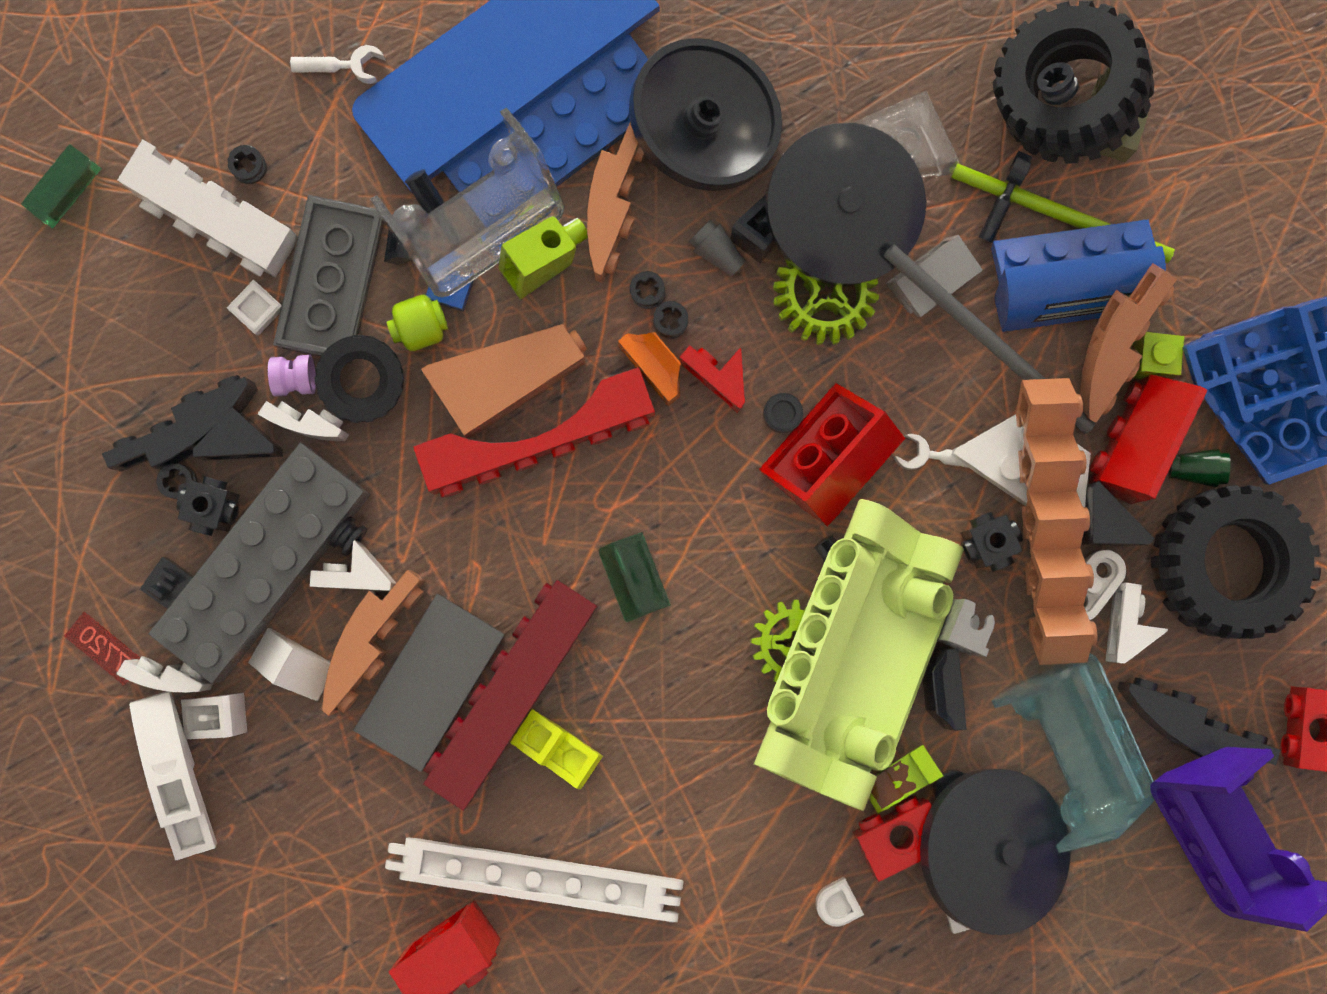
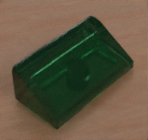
M69 144L23 200L21 205L43 223L54 228L102 168Z
M643 532L612 542L598 550L626 622L671 605Z

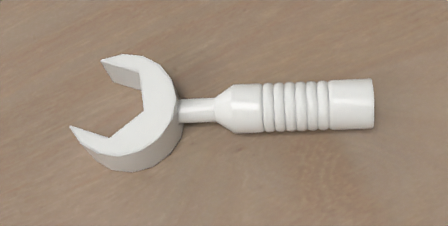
M365 45L353 52L350 61H340L335 57H291L290 65L292 73H335L339 69H352L358 80L366 84H373L378 81L374 76L364 73L363 64L372 57L385 60V57L378 48Z
M907 434L904 437L916 442L917 457L909 462L897 456L893 457L901 468L907 470L921 467L928 458L940 460L945 465L967 467L962 461L951 455L953 450L930 451L927 441L916 434Z

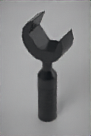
M1018 150L1004 180L1008 183L1005 191L996 198L979 238L993 243L1011 205L1010 196L1015 186L1020 187L1032 164L1030 162L1032 156Z

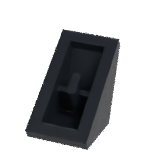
M766 194L735 222L730 237L734 244L759 263L764 260L776 245L769 231L766 219Z
M232 407L193 448V457L204 461L283 457V449L244 413Z
M1099 481L1087 485L1085 507L1089 510L1090 527L1088 531H1084L1082 545L1142 546L1149 545L1155 539Z

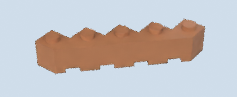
M1070 378L1022 380L1016 408L1017 427H1024L1023 450L1018 451L1020 483L1026 484L1028 499L1027 505L1022 507L1024 539H1029L1031 554L1030 563H1025L1027 595H1032L1034 600V613L1036 616L1035 619H1029V636L1039 665L1087 663L1091 647L1097 643L1096 624L1089 620L1084 607L1087 590L1092 588L1094 583V573L1092 566L1086 564L1080 549L1084 531H1088L1090 527L1089 510L1087 507L1082 506L1077 494L1080 475L1085 474L1087 462L1084 451L1079 450L1073 436L1076 419L1082 416L1083 401L1081 395L1076 394Z

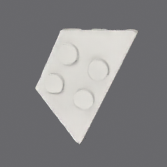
M1016 414L953 449L951 455L1024 506L1027 505V487L1025 483H1020L1018 451L1023 450L1024 427H1017ZM1078 445L1079 450L1084 451L1087 462L1085 474L1080 475L1077 487V494L1082 506L1085 507L1091 453Z

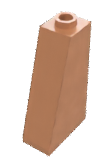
M561 324L426 365L421 370L464 436L471 439L584 365L586 361L582 353L587 350V347L576 330L568 333L564 325Z

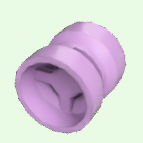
M298 355L294 361L286 360L284 357H270L268 362V380L274 397L287 396L289 392L295 390L302 395L315 393L316 371L311 355Z

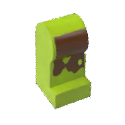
M924 745L918 746L876 775L877 778L869 796V801L876 812L880 813L943 777Z

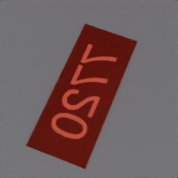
M86 612L82 613L64 635L66 639L122 685L129 681L117 675L124 660H140L137 654Z

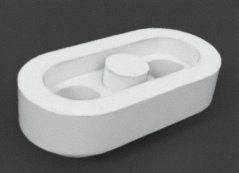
M1110 550L1096 551L1085 559L1086 564L1092 566L1094 573L1093 586L1088 588L1084 602L1089 620L1098 615L1126 576L1124 560L1120 555ZM1100 563H1103L1108 570L1104 578L1098 576L1096 568Z

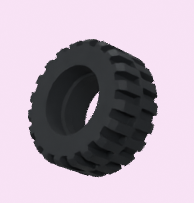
M1080 0L1078 6H1070L1069 1L1056 4L1057 9L1050 12L1043 9L1034 14L1036 19L1029 24L1026 21L1021 23L1015 29L1017 34L1015 39L1009 37L1001 48L1004 57H999L994 67L996 78L993 81V92L997 99L998 108L1011 135L1016 142L1022 143L1026 151L1032 155H1036L1040 151L1043 160L1056 162L1058 157H1063L1065 164L1078 163L1079 157L1088 156L1089 161L1100 158V151L1108 147L1113 152L1123 145L1121 138L1125 134L1131 137L1140 128L1138 117L1145 118L1151 107L1149 98L1154 95L1152 65L1145 39L1140 29L1134 27L1133 20L1125 13H1120L1117 16L1115 7L1104 3L1099 8H1095L1093 1ZM1078 59H1091L1101 62L1111 69L1108 80L1102 89L1084 103L1071 107H1053L1037 99L1039 92L1037 85L1038 76L1043 69L1051 64L1067 63Z
M1233 485L1196 494V497L1181 502L1176 506L1177 512L1168 514L1162 522V526L1166 529L1164 533L1156 534L1153 546L1160 548L1159 556L1151 557V568H1159L1160 578L1153 581L1156 590L1165 591L1167 598L1163 600L1166 608L1169 611H1177L1180 614L1178 620L1185 626L1196 627L1198 633L1207 636L1254 639L1264 637L1265 633H1277L1285 629V621H1296L1304 613L1300 604L1311 603L1316 593L1314 589L1310 588L1312 581H1320L1321 568L1314 567V557H1321L1319 545L1311 544L1309 536L1314 535L1315 532L1310 523H1301L1298 518L1302 515V512L1294 504L1282 505L1284 497L1274 491L1263 493L1261 487L1252 485L1243 487ZM1227 525H1236L1247 531L1258 543L1263 556L1261 580L1253 593L1243 600H1229L1221 595L1211 584L1205 568V552L1211 537L1219 528Z

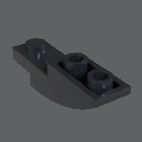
M235 375L219 381L217 389L205 394L203 391H195L183 396L180 399L181 404L171 407L176 423H173L172 420L164 421L152 426L149 429L150 434L138 439L136 436H129L117 440L112 444L114 449L102 453L107 467L122 472L149 461L152 468L160 470L167 464H179L193 456V448L232 407L241 412L244 411L258 390L255 383L246 377L240 378L239 375Z
M1137 677L1134 678L1133 683L1119 681L1118 691L1135 712L1157 732L1179 747L1199 757L1224 747L1271 749L1274 757L1267 763L1277 764L1281 750L1268 746L1267 737L1245 730L1242 737L1229 733V724L1206 718L1208 708L1196 705L1197 697L1177 690H1172L1171 696L1157 692L1159 684Z

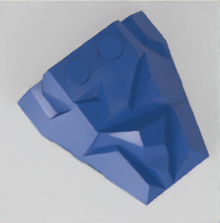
M1327 296L1295 306L1275 309L1206 333L1200 339L1191 341L1182 347L1193 384L1208 390L1204 397L1205 401L1264 484L1270 485L1327 465Z

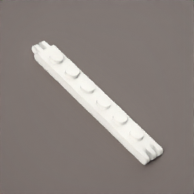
M410 837L406 838L405 845L389 843L388 846L389 853L403 855L402 861L386 859L385 869L400 871L399 879L667 922H678L679 913L663 910L664 904L680 906V896L666 894V888L673 890L683 889L684 881L680 879Z

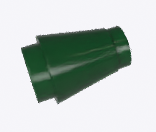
M1219 449L1178 454L1168 471L1169 478L1215 488L1219 484H1228L1231 469L1229 453H1220Z

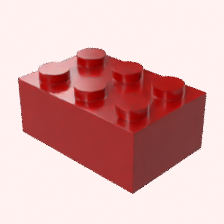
M474 899L409 944L389 970V974L402 994H453L463 983L467 988H470L489 973L487 969L493 964L491 960L497 956L495 951L501 938Z

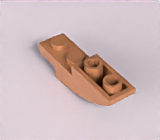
M631 121L617 155L601 150L589 193L587 210L589 253L595 280L601 283L604 282L607 273L614 274L621 257V253L616 251L621 237L628 239L635 223V217L630 216L631 203L621 199V197H629L636 177L631 175L635 162L642 163L646 155L635 138Z
M1154 263L1151 264L1130 297L1118 290L1113 293L1091 337L1082 370L1080 395L1083 401V412L1095 423L1101 415H1106L1113 408L1117 399L1116 394L1124 382H1129L1136 375L1142 355L1131 345L1146 334L1150 326L1149 319L1158 306L1162 307L1173 294V285L1177 279Z
M407 570L385 598L376 591H369L355 609L336 645L328 669L322 711L328 716L336 714L339 710L345 713L358 699L359 694L355 690L364 679L371 682L384 667L385 663L381 659L387 651L379 646L376 640L380 638L384 641L397 627L398 622L395 620V617L404 607L410 610L423 595L424 591L420 587L424 584L425 580L416 572Z

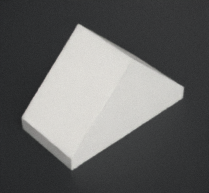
M267 628L248 662L272 684L318 701L324 692L330 661L271 628Z
M244 693L181 700L183 730L186 739L225 738L247 733Z

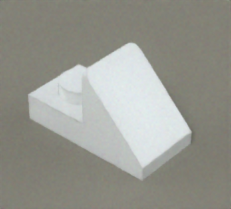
M353 541L351 572H347L348 565L323 563V571L311 570L310 587L390 591L396 584L395 580L369 550L358 541Z
M1121 583L1113 594L1106 662L1125 664L1168 631L1165 628L1137 625L1138 618L1142 617L1145 609V596L1141 594L1142 585Z

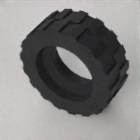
M353 335L339 339L324 351L317 363L315 377L317 394L329 412L332 411L337 415L336 417L342 420L346 419L353 423H367L377 418H382L394 408L402 394L404 374L400 360L389 345L375 337ZM355 359H364L375 365L380 375V383L377 390L366 398H355L348 395L340 383L342 368L348 362Z

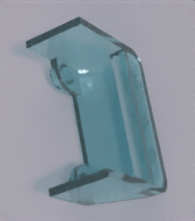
M1089 654L1087 663L1057 665L1016 683L992 700L995 708L1012 703L1016 713L1022 715L1024 719L1028 721L1040 720L1068 783L1070 791L1065 794L1060 810L1064 822L1070 826L1071 832L1056 845L1059 853L1118 839L1155 801L1150 791V785L1154 782L1104 669L1093 654Z

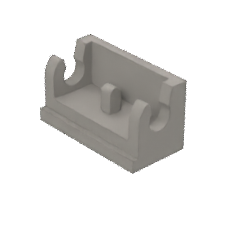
M959 235L945 238L915 261L918 266L950 294L982 271V268ZM902 272L886 283L909 314L914 312L917 317H922L937 305Z
M953 599L952 608L946 616L937 641L969 655L987 657L989 649L986 646L994 629V616L988 615L983 628L978 630L979 617L974 615L976 603L967 599Z

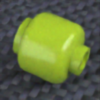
M419 295L396 303L392 307L393 319L387 321L393 342L395 344L402 342L409 351H417L441 342L444 336L443 331L448 329L439 301H432L427 295Z

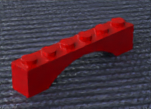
M637 367L601 380L592 396L576 414L558 427L537 437L517 442L488 443L469 440L450 433L413 446L428 492L434 495L440 493L441 498H446L464 491L462 485L477 480L479 485L501 478L500 471L515 467L516 472L534 467L538 465L537 458L552 453L555 459L576 451L574 445L589 440L590 445L605 442L613 438L611 432L626 427L628 432L642 429L650 425L648 419L655 417V410L641 371Z

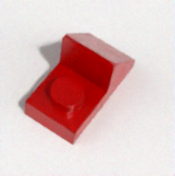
M689 345L679 357L681 366L738 414L745 403L741 348L719 371L715 367L718 361L703 348L696 351Z

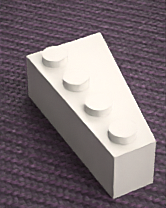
M142 139L117 180L142 200L139 207L158 219L163 214L175 220L172 226L191 238H194L196 233L209 239L206 246L226 258L230 252L242 258L239 265L253 274L261 277L262 273L266 272L276 278L296 245L298 236L290 228L249 203L242 201L240 204L236 201L237 198L213 181H208L207 184L202 182V177L175 158L170 163L156 150L155 146Z

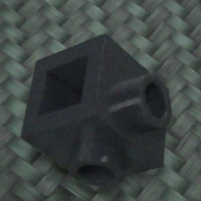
M204 476L202 484L189 480L187 488H182L177 499L176 508L179 511L177 519L190 522L188 530L209 536L213 535L214 529L229 532L231 525L234 524L238 516L240 494L227 491L228 483L206 476ZM207 499L208 507L205 511H203L205 501Z
M991 511L970 520L972 528L961 532L964 540L961 542L964 554L971 564H975L976 569L990 566L992 572L1015 563L1012 556L1022 552L1019 544L1023 541L1021 531L1014 520L1009 521L1007 515L994 518ZM993 533H995L1000 544L999 548H994L990 544V537Z

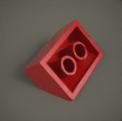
M1152 374L1140 379L1138 382L1133 381L1123 399L1128 404L1122 416L1117 415L1108 428L1106 436L1110 438V441L1105 451L1100 450L1091 463L1089 471L1093 475L1089 484L1099 481L1113 496L1129 504L1155 499L1208 390L1198 385Z
M835 383L759 470L805 512L828 527L906 438L885 411Z

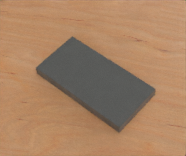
M308 195L273 345L275 347L321 357L324 351L339 339L359 335L386 217L384 210Z
M436 594L353 731L422 772L506 634L442 595Z

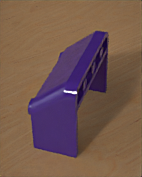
M1224 747L1165 772L1151 783L1150 791L1212 902L1223 913L1233 918L1305 932L1327 913V882L1315 880L1310 871L1309 863L1300 854L1275 848L1241 787L1252 781L1254 773L1274 757L1271 749Z

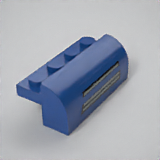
M1149 219L993 241L991 247L999 280L994 300L1002 332L1098 319L1116 290L1130 297L1152 263L1166 271L1163 247H1156Z

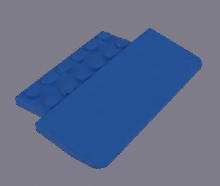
M490 0L361 94L353 104L352 113L354 119L411 193L412 191L407 183H405V180L411 174L425 169L426 174L431 180L443 171L492 235L598 157L601 150L606 151L624 137L630 123L629 100L631 89L637 75L648 60L629 33L660 11V5L656 0Z

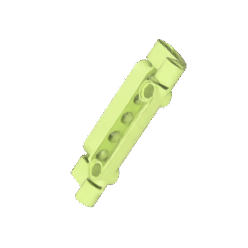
M864 499L858 501L844 538L835 542L828 552L768 702L767 714L771 722L754 765L843 804L864 811L877 776L870 773L871 769L876 771L884 770L892 763L897 744L946 616L952 608L953 591L949 585H945L943 582L952 583L964 551L962 546L941 537L920 533L885 506Z

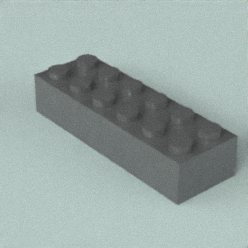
M300 442L148 634L211 684L223 682L331 546L329 545L331 538L340 525L350 516L354 517L371 494L311 447Z

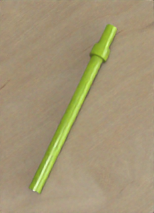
M958 163L951 175V178L996 196L1002 195L1008 184ZM1016 186L1010 196L1013 203L1079 229L1111 225ZM1155 241L1156 247H1163L1165 263H1169L1175 249Z

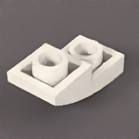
M266 401L258 412V415L270 422L306 437L327 441H346L349 436L348 433L340 429L343 421L324 409L319 415L308 409L301 421H298L302 414L283 401L280 402L278 407Z
M141 656L140 660H124L117 672V675L131 682L169 692H200L210 690L213 685L186 663L182 665H167L162 673V665Z

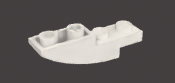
M166 691L130 702L134 732L147 785L160 828H165L175 861L216 848L217 841L193 771L195 764L172 693Z

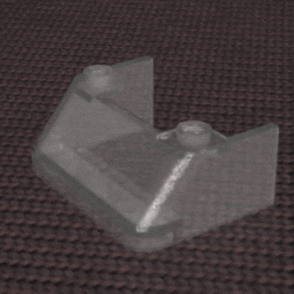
M507 107L501 110L500 114L510 135L493 145L488 157V163L492 171L432 212L427 214L420 205L412 204L398 208L391 215L378 195L370 199L392 235L437 297H447L454 294L498 264L501 246L506 241L551 216L556 217L559 221L564 214L565 206L540 148Z

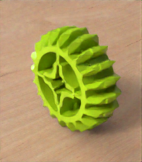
M785 258L789 268L779 267L776 273L784 281H777L773 284V290L783 293V295L774 298L773 303L777 307L787 306L786 309L779 313L778 317L781 321L787 320L790 317L793 318L788 331L793 333L801 326L805 329L801 335V340L803 341L808 340L811 332L816 333L817 345H822L825 340V334H829L830 341L835 345L840 341L839 331L850 340L855 335L852 325L859 330H863L866 327L867 323L862 316L871 318L875 313V309L867 303H876L879 299V294L868 291L877 286V278L854 285L856 290L854 309L847 303L849 299L842 292V285H835L833 287L832 299H829V296H827L826 299L821 298L814 304L821 289L820 285L824 289L825 285L830 287L832 284L808 277L792 266ZM797 276L805 281L803 286L806 287L810 294V299L802 309L796 300L794 292ZM825 309L830 310L835 315L840 313L844 318L835 321H821L811 316L819 310Z

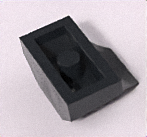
M956 648L935 649L923 676L925 709L944 729L954 731L967 730L959 650Z

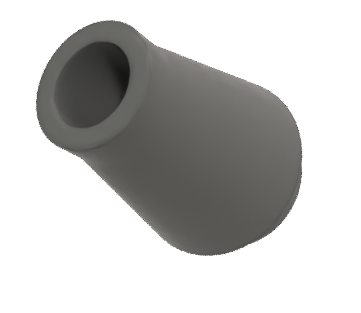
M711 219L688 241L695 248L693 250L694 253L724 271L729 277L746 262L720 223L716 225Z

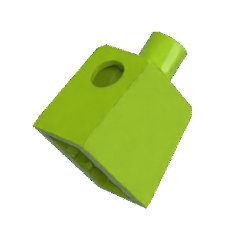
M551 216L502 244L498 269L520 300L572 264L576 246L588 239L587 229L578 218L562 226L556 217Z

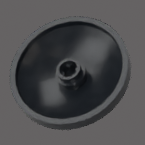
M690 38L672 42L656 51L647 60L637 75L631 89L629 115L639 146L648 159L661 172L685 186L707 191H721L741 186L753 179L768 164L778 147L782 132V113L777 94L761 68L744 53L727 44L702 38Z
M835 123L822 126L795 141L779 159L767 187L766 219L771 236L779 251L792 266L803 274L817 281L833 285H855L869 282L895 268L894 265L883 257L893 244L906 255L911 252L922 231L926 213V195L923 179L917 165L906 149L883 131L857 123Z
M990 768L975 770L962 775L939 794L931 806L923 826L920 845L921 866L925 882L932 897L952 920L966 928L991 935L1013 934L1023 931L1040 921L1052 909L1061 895L1070 866V838L1061 809L1051 794L1041 784L1020 772Z

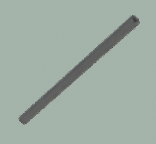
M895 244L885 252L883 257L1023 380L1046 379ZM1082 412V416L1076 419L1075 426L1084 434H1087L1093 429L1095 422Z

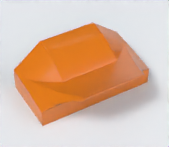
M655 332L641 335L627 333L618 340L620 350L635 368L639 367L642 376L668 407L680 398L679 371L681 363Z

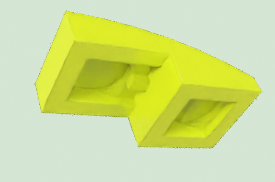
M534 709L530 711L510 741L511 744L538 764L548 767L576 789H582L603 757L580 739Z

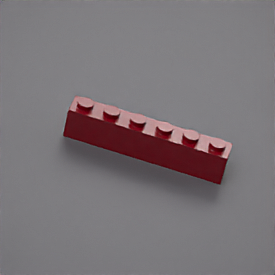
M556 580L553 586L549 583L543 586L534 600V603L539 607L533 617L529 619L524 616L512 634L517 639L509 653L502 650L490 668L495 675L487 686L480 683L468 701V704L473 706L472 710L465 720L460 717L456 719L446 735V738L451 740L443 754L436 751L423 770L429 774L423 785L463 811L473 800L598 608L596 604L559 580Z

